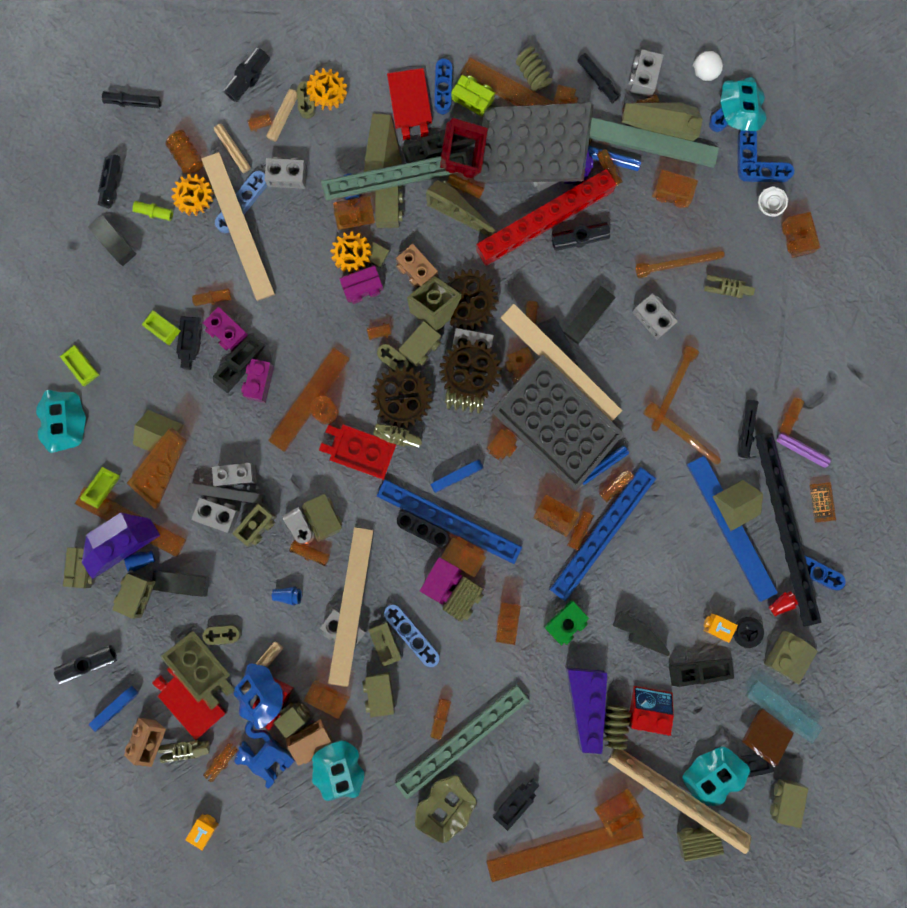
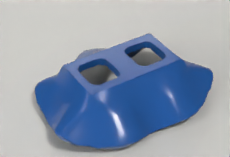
M252 663L248 664L245 676L234 689V696L239 700V715L251 721L256 729H260L271 722L281 711L283 692L281 686L274 681L267 667ZM248 680L251 688L244 695L241 687ZM257 694L261 701L253 709L250 701Z

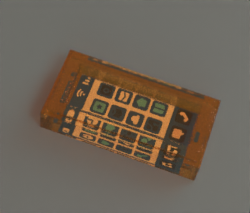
M831 482L811 484L810 491L815 523L835 521L836 515Z

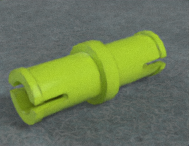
M137 200L133 203L132 210L135 213L149 215V218L153 219L157 217L171 221L173 218V209Z

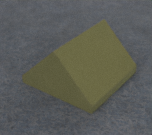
M148 410L135 424L133 445L169 460L184 425Z
M744 480L712 496L730 531L761 515L763 493Z

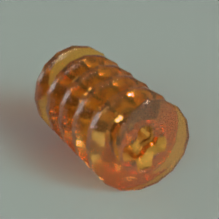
M178 130L167 138L166 146L179 167H181L183 173H195L203 167V162L200 161L201 156L193 148L192 142H189V137L185 136V131Z
M318 396L312 400L310 404L311 414L318 422L328 425L336 421L338 408L330 398Z

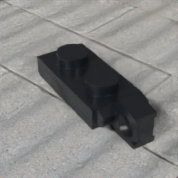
M116 154L105 157L98 188L100 193L98 205L107 209L113 205V191L117 186L116 176L121 167L119 163L120 156Z
M180 317L179 330L181 331L178 334L176 353L178 354V359H181L180 367L183 370H191L192 360H196L201 326L200 317Z
M757 753L739 757L750 768L748 778L774 772L773 766ZM726 768L717 772V775L720 777L729 776V779L732 777Z
M532 778L526 785L522 783L493 814V818L508 831L534 802L536 797L534 792L539 787V783Z

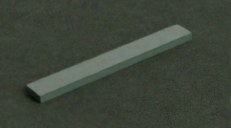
M592 118L590 139L712 168L716 165L718 147Z
M465 152L450 154V161L468 165ZM440 156L322 180L321 185L326 201L458 174V172L449 173L444 168H440Z
M516 684L396 781L395 785L404 797L409 799L530 701L529 698Z

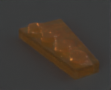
M173 428L167 430L127 482L154 509L158 508L187 441Z

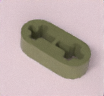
M303 81L297 88L298 110L303 118L309 119L316 112L315 100L310 101V95L305 97L303 91L307 88V81ZM305 103L309 105L310 109H308V112L304 111Z
M384 344L378 348V358L394 372L397 366L394 362L395 359L400 363L404 361V366L407 367L408 371V360L392 346ZM389 349V354L392 356V359H390L388 356H385L383 358V354L381 351H387Z
M236 625L213 626L203 632V640L208 645L231 644L237 642L241 637V630ZM232 629L233 632H236V636L232 640L231 636H224V633H228ZM213 630V633L220 634V637H216L212 641V638H208V634Z

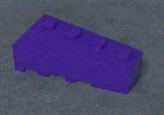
M565 667L579 748L582 753L602 754L607 673L604 670Z

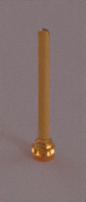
M718 251L651 265L645 264V262L637 263L635 266L636 275L638 278H644L650 275V272L722 259L725 253Z
M685 346L682 352L683 361L651 426L653 431H658L690 362L697 359L699 354L697 349Z
M651 402L643 412L645 416L652 419L656 418L714 464L721 462L717 455L660 412L659 406L654 402Z

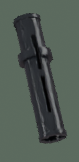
M587 53L582 54L577 62L594 80L599 91L603 92L611 103L616 102L621 94L611 84L612 81L604 76Z
M103 91L102 93L103 104L157 109L161 107V98L159 96L133 95L122 91L119 93Z
M755 400L746 401L742 433L739 435L738 457L750 458L752 442L755 439L753 433L759 404Z

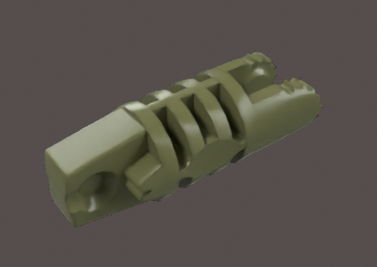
M707 275V280L720 283L718 288L712 286L705 287L704 291L736 298H742L743 295H754L755 288L745 286L746 282Z
M376 424L373 435L386 442L405 447V445L414 446V448L422 444L420 437L410 434L409 430L393 425Z
M193 740L190 742L160 745L158 752L160 754L168 753L160 756V763L199 758L201 755L209 754L210 743L209 741Z

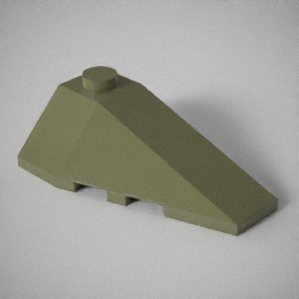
M626 103L622 117V123L689 141H694L699 137L703 120L698 108L684 103Z
M372 113L364 172L402 164L391 115Z
M436 180L427 190V206L488 237L495 234V229L452 188L450 183Z

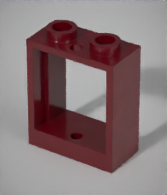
M452 118L446 124L440 168H444L449 173H462L467 178H473L481 173L488 128ZM453 133L475 139L472 166L449 160Z

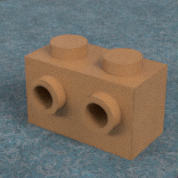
M411 244L396 258V268L401 274H407L410 278L408 281L414 288L421 287L433 276L438 277V271L414 244Z
M138 718L136 725L133 727L131 739L125 748L124 756L134 765L152 767L166 728L156 720Z
M322 719L286 738L287 748L298 766L303 763H309L318 750L333 743L332 737Z

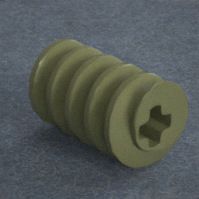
M531 46L517 57L516 64L520 67L524 78L527 79V83L531 85V90L540 91L547 87L553 78L547 79L550 72H544L546 66H540L543 61L542 59H537L539 54L537 52L533 53L535 47Z
M450 388L446 390L445 403L447 409H450L454 404L455 410H458L461 405L462 411H466L467 407H469L471 413L475 408L478 414L481 413L484 405V395H481V401L474 397L473 403H471L470 398L463 402L462 396L456 400V393L450 396Z
M607 705V708L612 710V713H606V716L611 718V720L605 721V724L610 726V728L604 729V732L609 734V736L603 737V740L608 742L604 746L624 750L627 748V744L624 741L628 740V736L625 733L629 732V728L626 725L630 724V720L626 718L631 716V712L627 711L629 709L627 707Z

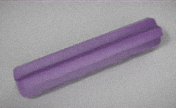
M780 433L777 437V442L824 468L829 466L831 458L785 433Z

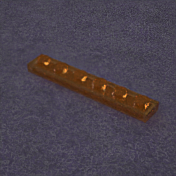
M335 348L331 350L268 440L270 443L284 452L288 449L350 360L347 356Z
M87 487L83 488L75 502L76 505L106 521L119 513L143 517L108 498H105L99 508L82 501L80 497ZM153 522L161 536L151 541L150 544L178 557L187 539Z

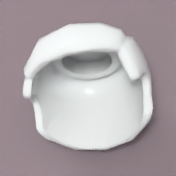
M707 51L697 56L693 63L695 75L703 81H712L717 78L723 69L721 57L713 51Z
M775 186L764 189L759 195V209L763 214L770 217L782 214L788 205V197L785 191Z

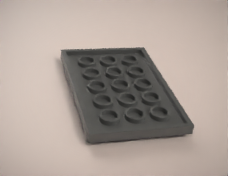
M574 103L487 108L482 122V126L488 128L481 173L475 176L474 180L477 183L584 181L593 104Z
M544 355L539 356L491 411L573 491H576L624 434Z

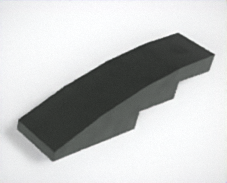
M446 129L441 130L439 134L422 137L418 142L403 145L401 149L406 162L411 163L440 157L442 155ZM453 133L450 153L475 144V139Z

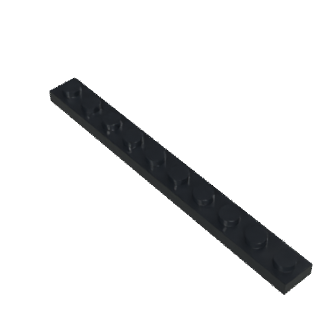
M773 433L756 435V446L759 450L761 466L764 470L766 485L769 489L775 521L779 528L785 560L789 567L790 579L793 583L795 598L800 610V618L804 627L822 623Z

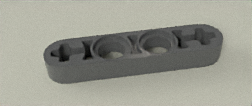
M189 483L188 493L262 504L263 499L262 494Z

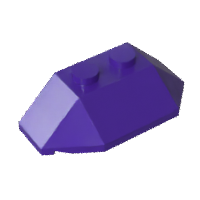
M119 513L86 534L82 564L90 577L94 579L161 536L151 519Z

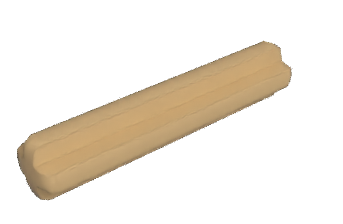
M288 90L267 133L268 139L274 142L277 141L297 100V92L295 90Z
M222 124L215 126L214 131L242 173L251 169L250 165Z
M273 642L256 664L268 667L282 651L283 647L278 642ZM248 680L243 684L241 690L248 691L251 684Z

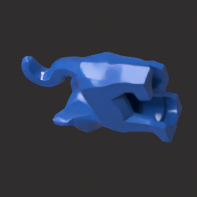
M248 721L245 726L246 734L254 739L264 738L265 743L260 751L254 754L250 746L243 741L241 743L242 746L239 747L234 762L237 765L248 766L254 774L266 781L265 787L269 789L277 778L276 773L270 766L277 762L280 764V769L284 772L295 760L288 750L281 747L279 742L272 738L269 732L266 730L254 731V724Z

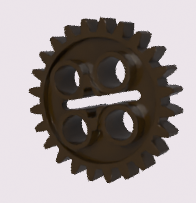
M462 269L461 275H458L455 271V278L448 276L450 282L446 284L460 292L461 299L458 303L460 305L456 307L451 317L450 325L453 326L457 323L456 328L458 329L463 325L464 330H468L470 326L473 331L475 330V325L482 328L481 322L484 321L488 324L487 317L494 318L491 311H497L494 304H499V301L494 298L499 296L498 292H493L497 287L495 285L490 286L492 279L486 280L487 275L485 273L480 277L479 270L473 274L472 269H469L468 274H466ZM476 283L477 289L472 292L469 291V285ZM467 296H469V297L471 298V299H470V302H471V303H469V304H467V302H465ZM479 300H484L485 306L481 309L476 308V303ZM467 308L468 314L465 317H460V310Z
M468 340L467 345L460 341L459 348L453 345V352L447 350L449 357H442V360L446 363H440V367L444 370L439 371V375L444 376L441 378V383H446L444 385L445 390L450 388V396L456 393V400L462 396L463 402L470 398L471 403H473L474 397L481 401V395L488 398V391L495 392L493 386H499V382L496 380H500L502 375L498 374L502 372V367H497L501 363L500 360H494L497 357V353L490 354L492 347L486 350L485 343L478 346V340H476L474 345H471L470 340ZM466 357L468 362L461 364L458 362V359ZM485 361L487 366L481 368L477 365V362ZM470 368L473 369L472 374H468ZM457 375H462L464 377V380L462 382H456L454 380V377ZM475 379H481L483 381V384L481 386H476L473 384V381Z
M396 366L395 372L389 368V375L383 372L382 376L384 379H376L379 386L373 385V388L377 390L371 393V395L376 396V399L371 401V403H377L374 410H380L378 417L385 416L384 423L391 420L390 426L394 425L395 422H397L399 428L402 423H404L406 428L409 426V422L416 425L415 419L422 421L420 415H428L425 408L431 409V406L427 404L433 401L432 398L428 397L433 391H427L431 384H424L427 378L423 377L420 379L421 372L419 371L414 374V368H411L409 372H407L406 366L403 367L402 371ZM409 380L415 384V388L411 392L405 388V384ZM391 383L396 387V391L392 395L386 390L387 386ZM401 391L404 395L419 393L417 397L405 398L404 402L401 399L385 400L387 397L399 396ZM412 399L418 403L416 410H411L408 407V403ZM393 402L399 405L397 413L390 411V404Z

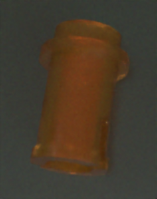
M267 113L253 119L250 117V120H247L250 130L257 132V129L271 126L272 122L269 114Z
M527 301L524 305L526 316L536 325L537 309L539 308L538 302Z
M383 323L381 326L367 328L369 340L384 336L388 338L389 335H392L390 324Z

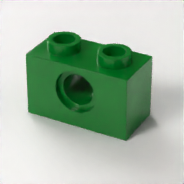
M571 600L544 628L561 646L563 644L567 645L573 640V634L577 630L582 631L588 625L586 621L590 618ZM564 620H572V627L570 629L563 628Z

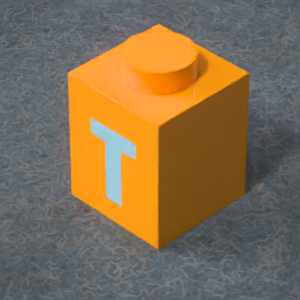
M711 613L704 621L703 626L705 628L703 631L730 643L738 625Z
M202 814L195 822L185 841L203 850L219 823L215 822L216 819L211 815Z

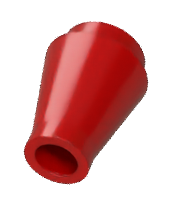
M791 591L784 592L769 606V609L774 616L796 609L798 603Z

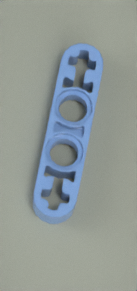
M261 171L253 172L236 193L244 215L267 187L265 174ZM256 178H258V179H261V178H262L263 182H262V183H260V182L257 183L255 179H256ZM245 191L252 192V197L250 199L243 198V193ZM221 211L215 219V226L220 232L229 233L228 226L220 224L221 221L226 222Z
M389 605L384 612L386 620L427 667L436 666L440 659L437 650L398 605ZM390 608L398 610L396 614L399 618L401 616L405 618L397 626L394 624L397 621L396 618L388 616ZM402 623L410 624L411 631L409 633L401 632L400 626ZM415 638L423 639L424 645L422 648H415L413 646ZM427 645L430 647V649H427V652L430 655H432L433 653L436 655L434 657V663L432 661H426L427 655L425 653H423V655H420L419 653L423 651Z

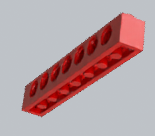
M605 169L476 244V252L485 266L491 264L613 193L616 187L615 181L608 170Z

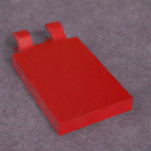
M424 68L387 73L395 128H401L403 140H410L409 127L420 126L421 138L429 136L427 124H432Z
M344 424L341 429L330 425L327 426L326 433L335 436L332 447L321 443L319 451L330 454V461L384 480L396 444L386 442L379 437Z
M167 668L174 678L167 683L164 677L160 676L152 684L161 691L158 695L159 699L190 735L197 740L227 712L219 703L211 710L204 699L197 702L172 670Z

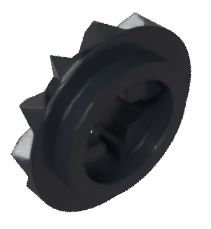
M745 616L738 619L735 623L738 626L733 637L740 646L753 648L761 643L764 637V629L757 619ZM747 626L748 629L755 631L749 634L748 638L747 635L741 633L746 630Z

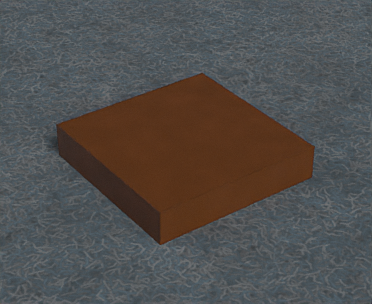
M762 708L758 710L742 742L772 766H777L794 733Z

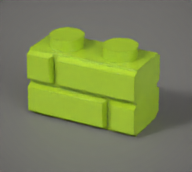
M465 75L460 77L451 93V100L483 117L486 109L490 108L495 98V92H493L490 86H482L477 83L474 77H466Z

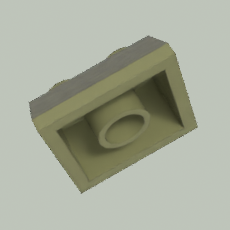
M433 276L407 297L409 311L419 320L426 322L435 331H438L450 321L461 299V294L436 276Z
M782 631L764 664L799 685L818 651L794 634Z

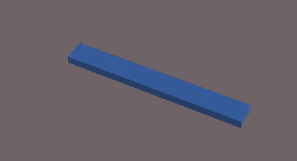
M702 456L687 464L758 601L762 602L777 594L778 592L743 526L741 525L730 531L712 496L720 493L723 489L706 457Z
M642 467L638 469L549 589L563 601L568 599L654 483L656 478Z
M386 479L377 494V497L512 564H515L522 549V546Z

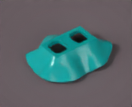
M748 77L741 81L728 80L723 84L720 102L725 120L732 128L743 131H758L767 119L765 111L761 108L765 95L753 77ZM742 86H751L753 94L743 93ZM743 102H752L754 110H745Z
M46 390L36 408L37 417L41 421V427L37 433L40 442L50 453L80 445L83 440L86 422L80 397L73 392ZM61 404L62 414L52 416L50 406ZM62 423L63 433L53 435L52 424Z
M341 740L329 744L318 750L312 757V782L319 788L325 801H332L341 797L356 798L360 794L365 774L358 764V750L347 741ZM343 763L344 771L333 775L331 766ZM347 780L349 788L337 792L336 783Z
M719 747L698 756L684 773L683 781L694 798L706 806H719L724 803L730 792H738L744 788L750 768L730 749ZM723 768H726L732 775L726 782H722L717 776V772ZM706 780H710L716 787L710 794H707L701 787V784Z

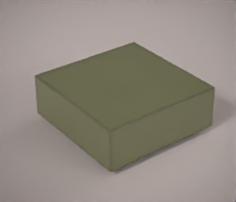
M372 242L369 249L372 252V256H368L371 264L381 268L390 251Z

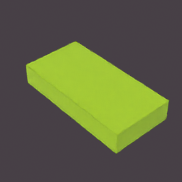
M154 310L142 323V326L169 346L181 331Z
M76 345L60 356L82 386L88 385L100 375Z
M102 467L80 499L99 508L120 479V476Z

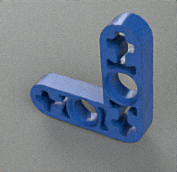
M740 131L738 134V177L742 181L787 182L792 178L795 170L790 163L757 162V132ZM745 133H748V136H751L748 140V144H745L747 142V137L743 136ZM743 150L751 151L752 157H744ZM746 168H748V171L751 172L749 176L747 175V172H744ZM768 168L771 175L766 177L762 174L761 170ZM783 169L788 173L786 176H784V173H777L775 176L776 172H781Z

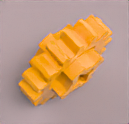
M322 68L321 73L315 70L314 76L310 75L309 81H307L306 93L310 95V101L315 100V107L320 104L322 105V110H324L325 106L332 110L333 105L338 108L339 103H344V97L347 95V91H345L347 84H343L344 77L338 78L339 72L333 74L332 69L326 72ZM328 85L329 90L325 93V88Z
M188 174L187 179L181 176L182 182L176 181L177 188H172V191L175 193L171 196L175 201L174 205L177 208L179 207V210L182 213L185 212L188 216L191 215V212L198 216V211L204 214V208H210L208 202H213L212 197H210L214 194L212 189H210L211 185L204 177L200 179L198 174H195L194 178Z
M353 231L350 232V236H347L344 232L342 239L338 236V243H332L335 249L330 250L334 255L331 259L336 262V267H341L343 272L348 269L350 274H352L353 269L359 271V267L365 269L364 263H370L368 256H372V252L369 250L371 245L367 243L366 237L362 238L360 233L355 236ZM347 249H349L350 251L352 250L355 254V257L351 255Z

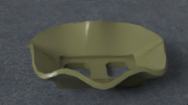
M453 775L441 779L432 786L430 796L419 802L416 808L415 826L420 832L435 841L446 843L467 827L477 800L466 788L459 776ZM449 792H453L459 797V801L455 806H451L445 801V797ZM437 808H441L447 813V817L443 822H439L432 816Z

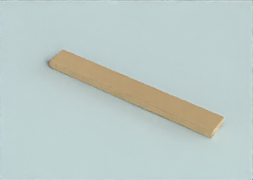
M220 153L201 158L256 300L260 301L275 295Z
M512 304L500 317L538 356L544 355L611 422L622 412L515 304Z
M354 527L328 684L346 687L349 684L373 530Z
M612 749L608 759L609 763L744 854L749 851L751 835L626 751Z

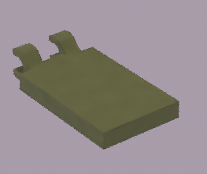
M194 631L161 655L163 661L196 701L200 702L204 699L211 710L219 703L213 696L216 691L221 688L227 697L234 691V688L226 680L230 677V674Z

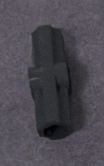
M256 48L245 63L242 62L237 66L233 79L223 90L232 101L238 102L249 87L252 88L258 82L260 72L270 61V57L261 48Z
M607 222L590 226L580 225L572 230L552 234V245L554 250L558 251L571 247H583L589 243L610 239V228ZM576 234H583L585 236V239H578Z
M110 645L54 668L55 679L61 684L116 662L117 655L115 649ZM84 660L88 662L87 669L83 667L82 663Z

